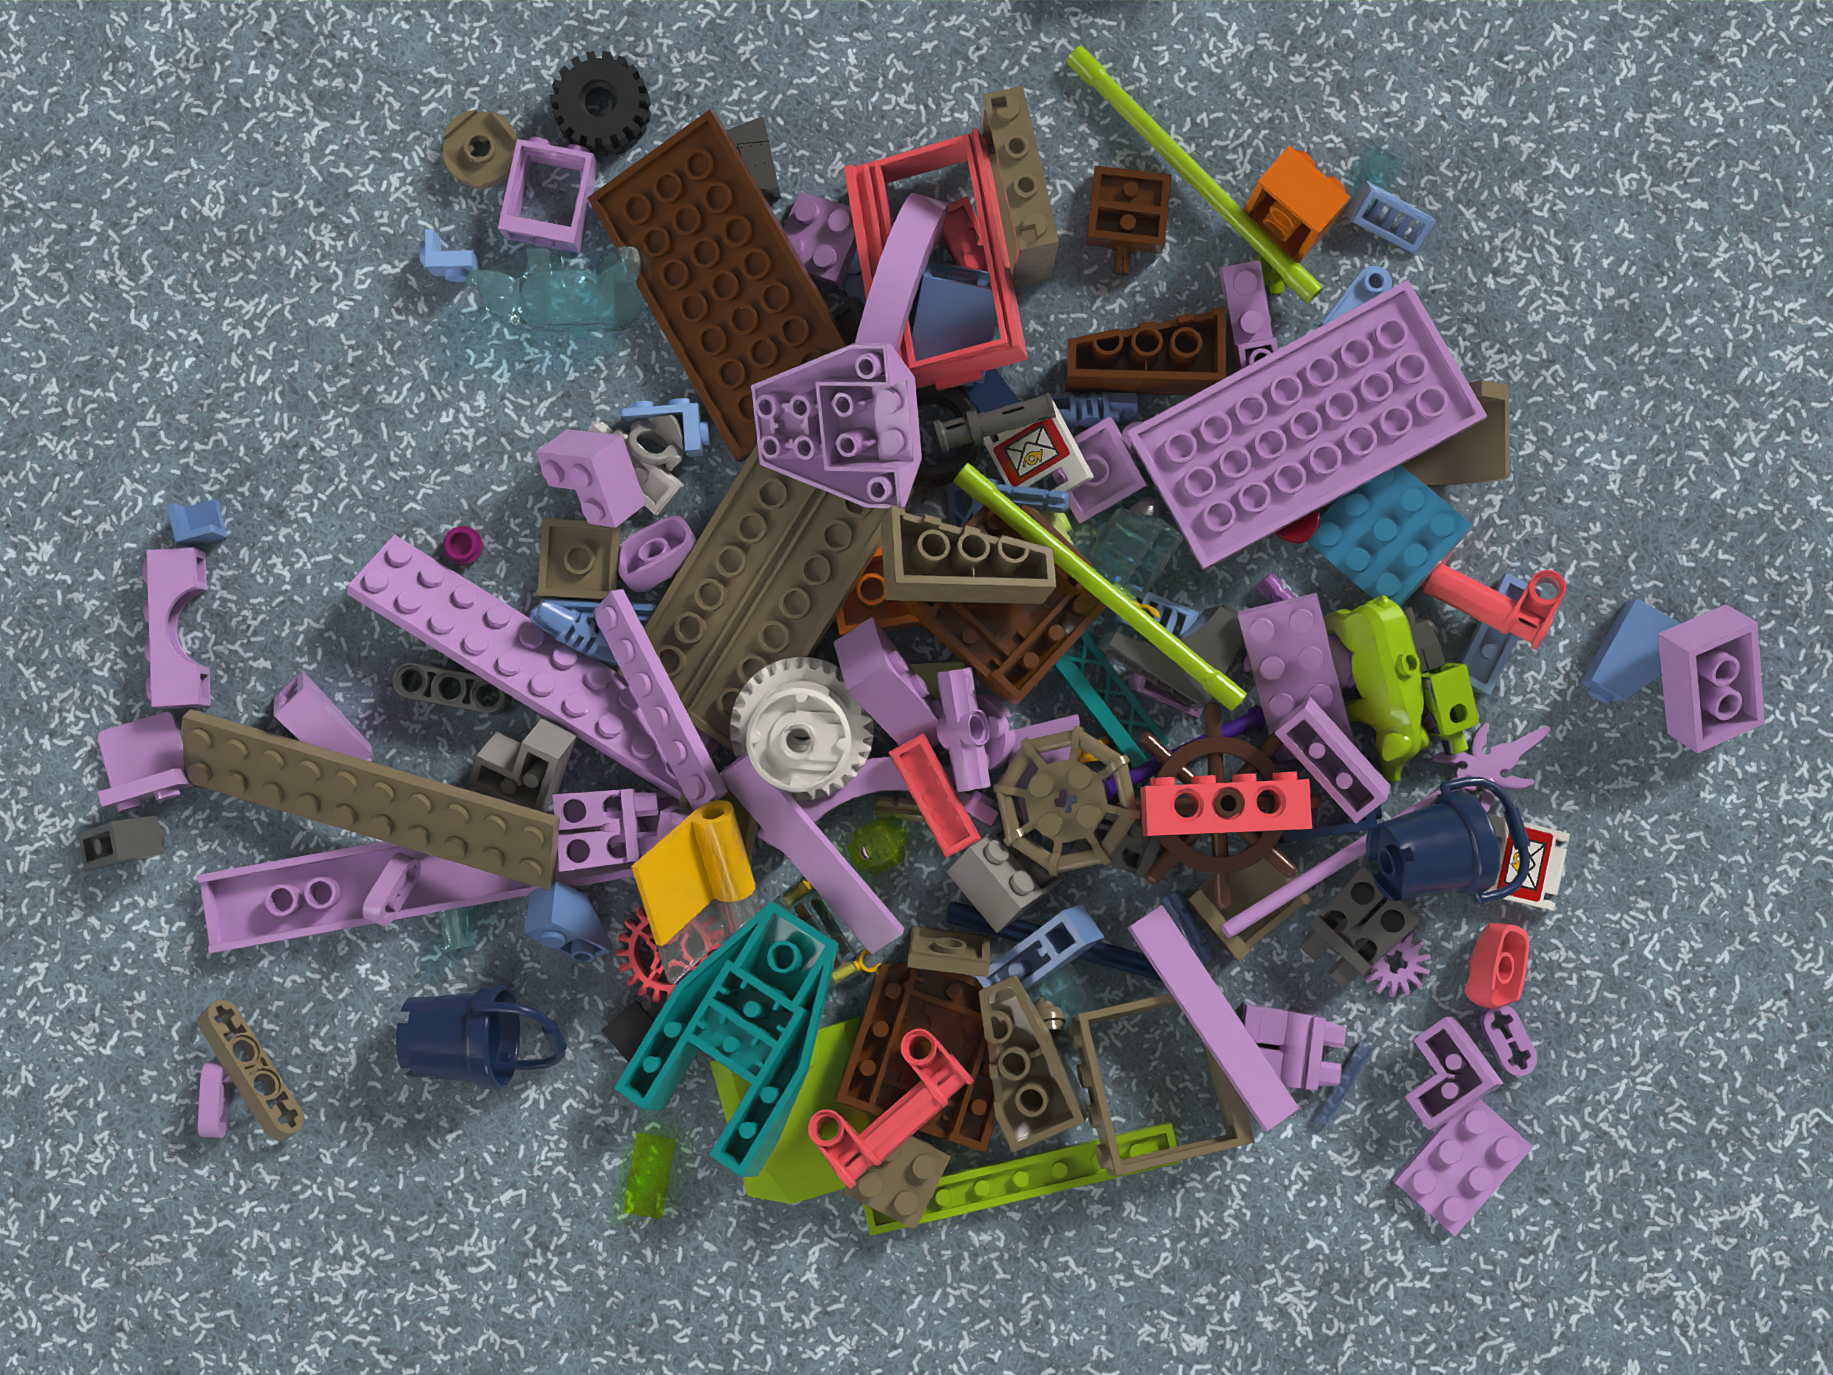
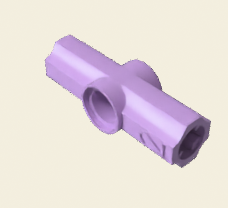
M972 668L938 672L937 679L943 715L937 723V736L941 745L949 749L955 791L961 792L990 787L984 744L990 736V723L986 714L978 710Z

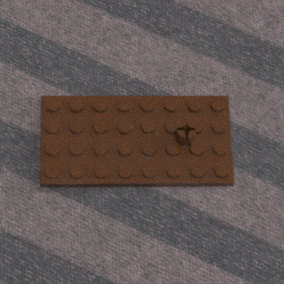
M709 109L587 198L737 462H743L749 458L757 445L751 385L848 346L849 343L716 112Z

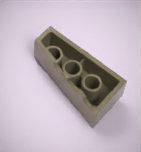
M892 505L881 523L885 600L1043 604L1056 588L1052 548L1004 535L1001 538L980 533L981 529L967 525L964 528L945 524L941 522V518L926 514L924 517L905 513L906 509Z

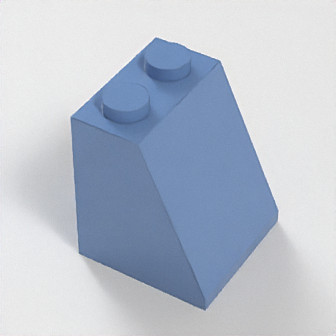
M928 261L921 279L911 335L916 361L992 341L997 315L989 272ZM986 371L982 372V380L966 383L962 386H974L975 382L983 384Z

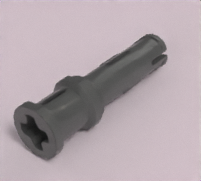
M1048 393L985 413L977 414L976 411L972 412L970 410L965 412L964 417L943 423L940 420H935L933 423L942 455H946L949 453V449L973 443L975 446L981 445V442H984V437L1056 418L1051 395Z

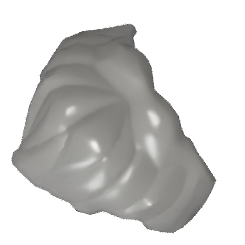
M668 415L639 419L631 424L626 444L631 455L640 462L649 465L666 463V470L670 472L682 461L686 453L684 431L674 416ZM636 439H651L665 447L666 450L658 454L646 452L640 448Z

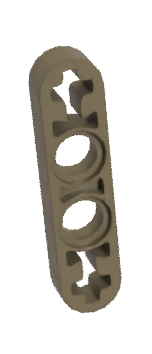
M228 1000L214 1001L201 1012L198 1018L201 1032L264 1132L270 1138L277 1141L290 1138L302 1128L304 1123V1115L300 1106L238 1008ZM214 1017H216V1018L222 1017V1018L224 1019L225 1023H224V1022H220V1023L218 1024V1023L215 1021ZM233 1032L235 1036L227 1041L225 1036ZM233 1045H240L246 1049L249 1056L248 1062H242L234 1056ZM255 1078H261L268 1084L270 1090L268 1096L257 1092L254 1087ZM275 1099L278 1104L269 1108L268 1104ZM285 1116L288 1123L281 1125L278 1118Z

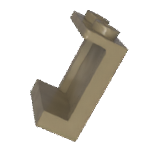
M1265 858L1246 869L1230 873L1231 905L1227 909H1219L1215 904L1214 874L1185 897L1186 902L1232 958L1237 961L1242 960L1248 955L1253 945L1299 907L1307 905L1312 901L1306 893L1308 890H1306L1235 936L1228 938L1222 930L1221 925L1300 876L1297 872L1293 878L1284 877Z

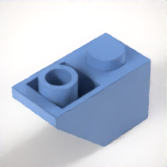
M558 880L553 881L549 890L538 888L529 893L524 935L539 941L544 947L554 948L569 955L572 960L581 963L591 962L595 958L611 952L612 943L586 894Z

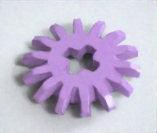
M1414 931L1407 934L1387 954L1393 956L1395 951L1399 950L1401 952V959L1406 961L1405 968H1397L1395 973H1391L1390 965L1385 963L1384 957L1371 969V974L1364 978L1366 983L1375 979L1379 981L1374 990L1380 994L1385 986L1390 987L1389 997L1395 998L1397 987H1402L1405 996L1410 995L1408 983L1413 982L1418 988L1422 987L1423 984L1416 975L1418 972L1429 975L1430 970L1420 967V962L1430 960L1431 956L1430 954L1419 955L1418 951L1426 943L1424 940H1420L1414 945L1411 942Z

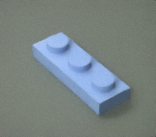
M1505 573L1502 575L1495 591L1515 601H1519L1528 583ZM1535 588V592L1540 596L1542 590ZM1479 621L1459 663L1467 665L1473 690L1485 696L1491 695L1519 638L1518 636L1510 632L1505 635L1499 630Z

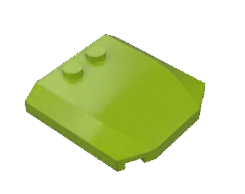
M861 1015L818 1029L809 1070L777 1145L758 1176L743 1177L749 1197L794 1204L845 1188V1183L834 1172L827 1158L811 1140L808 1134V1124L815 1113L820 1110L829 1109L843 1116L856 1132L860 1134L879 1118L833 1100ZM712 1059L709 1062L728 1124L750 1088L751 1083L716 1059ZM830 1121L823 1127L822 1137L825 1141L831 1140L837 1135V1121Z

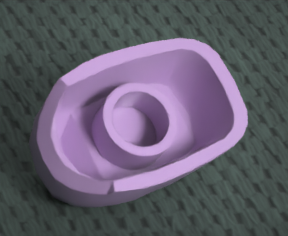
M680 516L667 517L638 531L619 545L618 571L623 582L634 592H648L659 583L672 578L679 572L697 543L696 537L688 523Z

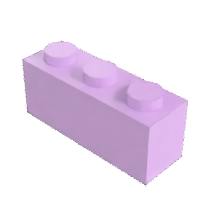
M1308 697L1279 722L1274 732L1277 737L1355 823H1358L1387 800L1391 785L1311 697Z

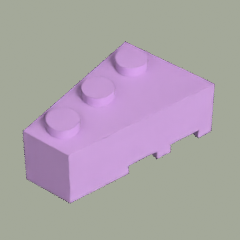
M873 617L834 641L847 692L899 746L922 733L926 735L932 748L940 743L937 736V723L943 715L941 698H934L921 676L914 672Z

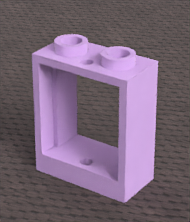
M530 137L529 141L517 139L498 230L508 240L580 253L590 208V202L587 197L593 194L599 166L594 154L590 153L588 148L575 144H569L567 148L552 146V142L539 137ZM531 162L582 171L571 227L520 217Z

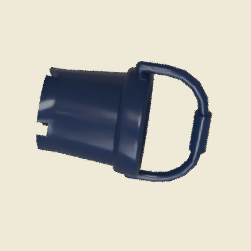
M1462 777L1443 782L1439 786L1441 794H1438L1437 798L1430 805L1383 821L1368 829L1366 837L1367 861L1369 863L1377 860L1381 872L1372 875L1373 880L1380 892L1393 902L1456 891L1459 894L1474 895L1475 901L1478 904H1484L1505 898L1516 892L1527 878L1530 866L1528 846L1531 845L1519 808L1514 807L1508 793L1496 782L1483 777ZM1479 786L1491 791L1500 799L1505 809L1503 811L1514 848L1518 850L1520 860L1517 875L1510 884L1500 889L1486 892L1495 885L1500 871V850L1496 831L1488 813L1475 797L1466 791L1452 790Z
M506 984L480 987L477 992L410 997L405 1001L400 1011L410 1012L408 1023H397L396 1051L400 1068H411L405 1074L407 1077L474 1082L479 1088L490 1090L506 1088L513 1078L515 1070L546 1069L557 1065L564 1058L565 1050L567 1049V1042L557 1022L549 1019L545 1014L534 1008L517 1004L513 991ZM519 1015L529 1017L542 1025V1031L553 1052H555L553 1056L537 1060H518L520 1046Z

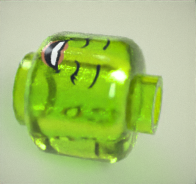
M880 817L854 830L851 836L852 842L848 844V850L859 871L863 872L866 870L871 875H880L904 862L906 857L905 846L909 845V839L901 824L893 825L887 818Z

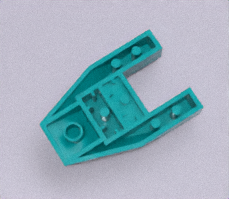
M771 901L676 984L614 1089L644 1110L663 1111L698 1051L701 1049L751 1083L750 1088L709 1155L740 1177L758 1176L781 1137L809 1070L839 943Z

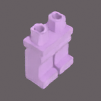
M636 789L552 795L554 815L560 817L559 831L597 828L595 832L558 835L559 872L635 862L656 844L657 831L641 832L639 817L660 815L659 798L656 793H637Z
M1243 1003L1241 1022L1255 1043L1278 1045V1048L1258 1047L1285 1087L1318 1091V1086H1339L1341 1064L1321 1060L1323 1046L1344 1047L1346 1027L1326 1021V1018L1320 1015Z

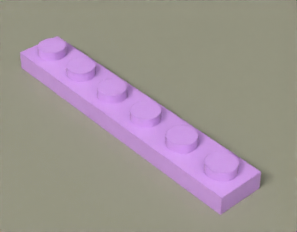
M624 590L610 591L592 614L694 812L698 807L707 802L720 800L728 791Z

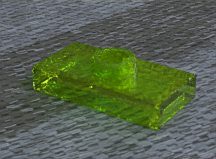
M639 1131L636 1133L622 1213L657 1219L663 1218L677 1138Z

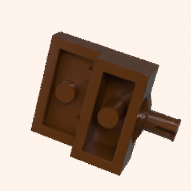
M1104 166L1094 167L1085 245L1106 247L1116 251L1113 274H1120L1121 261H1123L1121 276L1129 275L1131 253L1148 252L1162 254L1166 239L1172 174Z

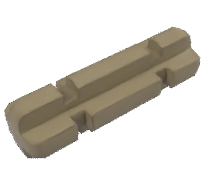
M879 796L876 799L875 815L878 817L891 818V816H897V819L926 822L915 800L899 798V801L893 800V797Z

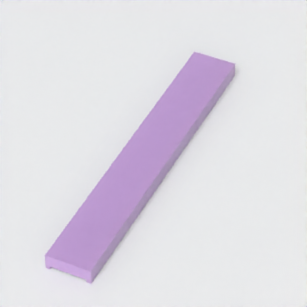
M665 791L651 792L658 794L660 811L670 806L679 807L680 801ZM554 810L545 813L554 815ZM660 815L639 817L640 831H657ZM597 828L559 831V835L595 832ZM385 841L197 875V881L201 887L207 925L209 953L375 924L364 918V902L385 866L396 853H403L418 859L421 864V871L416 884L393 920L529 896L531 891L540 887ZM755 843L754 854H757L756 843ZM557 851L555 880L573 888L633 877L634 874L631 866L635 862L559 872Z

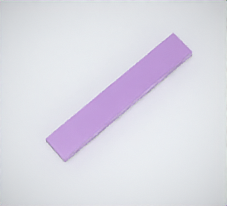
M748 752L721 771L719 775L726 787L871 954H874L903 934L904 927L792 796L786 790L768 783L759 775L751 763Z
M1163 905L1156 907L1127 927L1262 1130L1269 1131L1297 1111L1299 1106Z

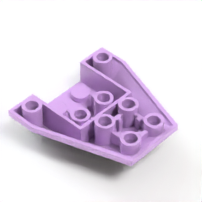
M854 343L751 385L760 465L866 508H890L891 505L904 508L906 506L922 459L914 375L891 343Z

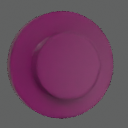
M458 526L450 530L445 536L443 549L447 558L458 565H469L480 557L483 551V541L479 533L473 528Z

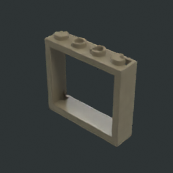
M1023 86L983 94L980 134L982 137H985L987 145L994 144L996 153L990 154L989 157L1014 288L1051 280L1059 238Z
M1171 993L1070 1016L1072 1024L1068 1025V1036L1071 1046L1074 1049L1078 1048L1081 1064L1077 1065L1078 1079L1081 1087L1088 1090L1091 1104L1086 1105L1087 1117L1091 1128H1097L1100 1144L1096 1145V1155L1101 1169L1106 1168L1107 1175L1118 1176L1255 1143L1246 1104L1204 1043L1226 1134L1120 1159L1089 1024L1177 1005L1178 1003Z

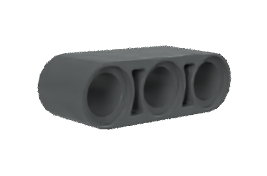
M415 663L401 665L393 675L392 684L395 691L400 696L416 701L490 715H498L505 712L512 702V696L498 688L500 693L498 702L492 707H487L483 701V695L489 687L494 685L478 675ZM419 672L422 676L421 688L418 691L411 692L407 687V680L412 673ZM457 679L461 684V692L455 699L449 700L445 694V687L449 681Z

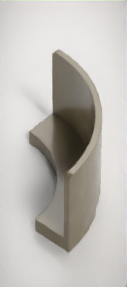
M1484 380L1469 382L1471 389L1487 414V418L1401 465L1426 486L1474 484L1507 479L1510 474L1509 385Z

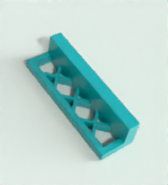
M1084 631L1079 637L1083 642L1081 658L1070 657L1065 652L1053 665V668L1110 740L1118 753L1122 756L1127 755L1130 760L1128 766L1132 769L1145 763L1152 756L1147 751L1142 753L1131 738L1133 726L1149 728L1153 735L1165 746L1170 741L1103 653L1096 647L1090 636ZM1087 648L1096 660L1086 659ZM1074 662L1080 663V670ZM1085 664L1099 665L1107 673L1105 689L1093 688L1084 677ZM1111 680L1120 691L1110 690ZM1097 693L1104 694V699L1102 700ZM1109 695L1123 696L1131 704L1129 720L1117 719L1107 707ZM1135 711L1144 722L1133 721ZM1121 724L1128 725L1127 732Z

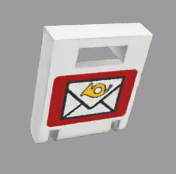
M1053 399L1056 418L998 433L999 441L995 435L984 437V444L1006 485H1011L1014 488L1015 486L1038 489L1037 486L1031 485L1062 468L1068 481L1051 491L1069 493L1094 478Z
M1492 814L1488 815L1496 831V836L1499 837L1500 871L1495 885L1486 892L1497 890L1510 884L1517 875L1520 863L1519 853L1514 848L1505 818ZM1523 822L1531 845L1528 846L1530 866L1527 878L1516 892L1502 899L1554 911L1556 903L1544 900L1545 893L1558 895L1567 849L1557 847L1555 844L1556 840L1569 842L1570 834Z

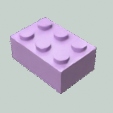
M1723 605L1658 633L1667 734L1698 754L1765 724L1757 621L1728 605Z

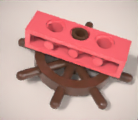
M1211 701L1205 706L1206 738L1188 743L1172 753L1151 733L1144 732L1139 736V744L1162 765L1155 778H1150L1151 786L1140 787L1141 800H1136L1137 809L1141 810L1142 835L1157 836L1160 843L1166 849L1146 872V880L1151 884L1159 883L1178 861L1195 870L1213 873L1215 904L1219 909L1224 910L1231 905V872L1246 869L1265 858L1284 877L1293 878L1296 876L1297 866L1277 849L1275 845L1280 839L1283 830L1312 829L1311 809L1318 808L1322 800L1318 794L1310 793L1309 779L1297 780V772L1279 773L1274 763L1270 760L1284 744L1274 733L1275 730L1259 748L1236 738L1222 737L1221 707L1217 702ZM1207 754L1208 776H1197L1186 766L1191 760ZM1223 754L1234 756L1245 762L1227 783H1225ZM1256 774H1258L1262 781H1257ZM1175 777L1184 785H1175ZM1264 790L1267 795H1259V793ZM1180 794H1186L1191 797L1176 799ZM1184 814H1191V815L1188 816V817H1182V816H1180V815H1184ZM1236 832L1250 846L1239 853L1229 856L1228 833ZM1211 833L1213 856L1201 854L1190 847L1202 834Z

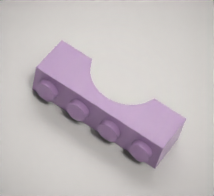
M194 547L146 550L147 561L143 562L142 576L148 586V600L144 602L143 613L146 622L149 623V638L145 641L144 650L146 659L150 662V677L146 681V694L151 701V707L161 709L211 706L210 669L196 663L186 655L179 643L177 634L178 620L186 604L195 596L207 591L206 552Z

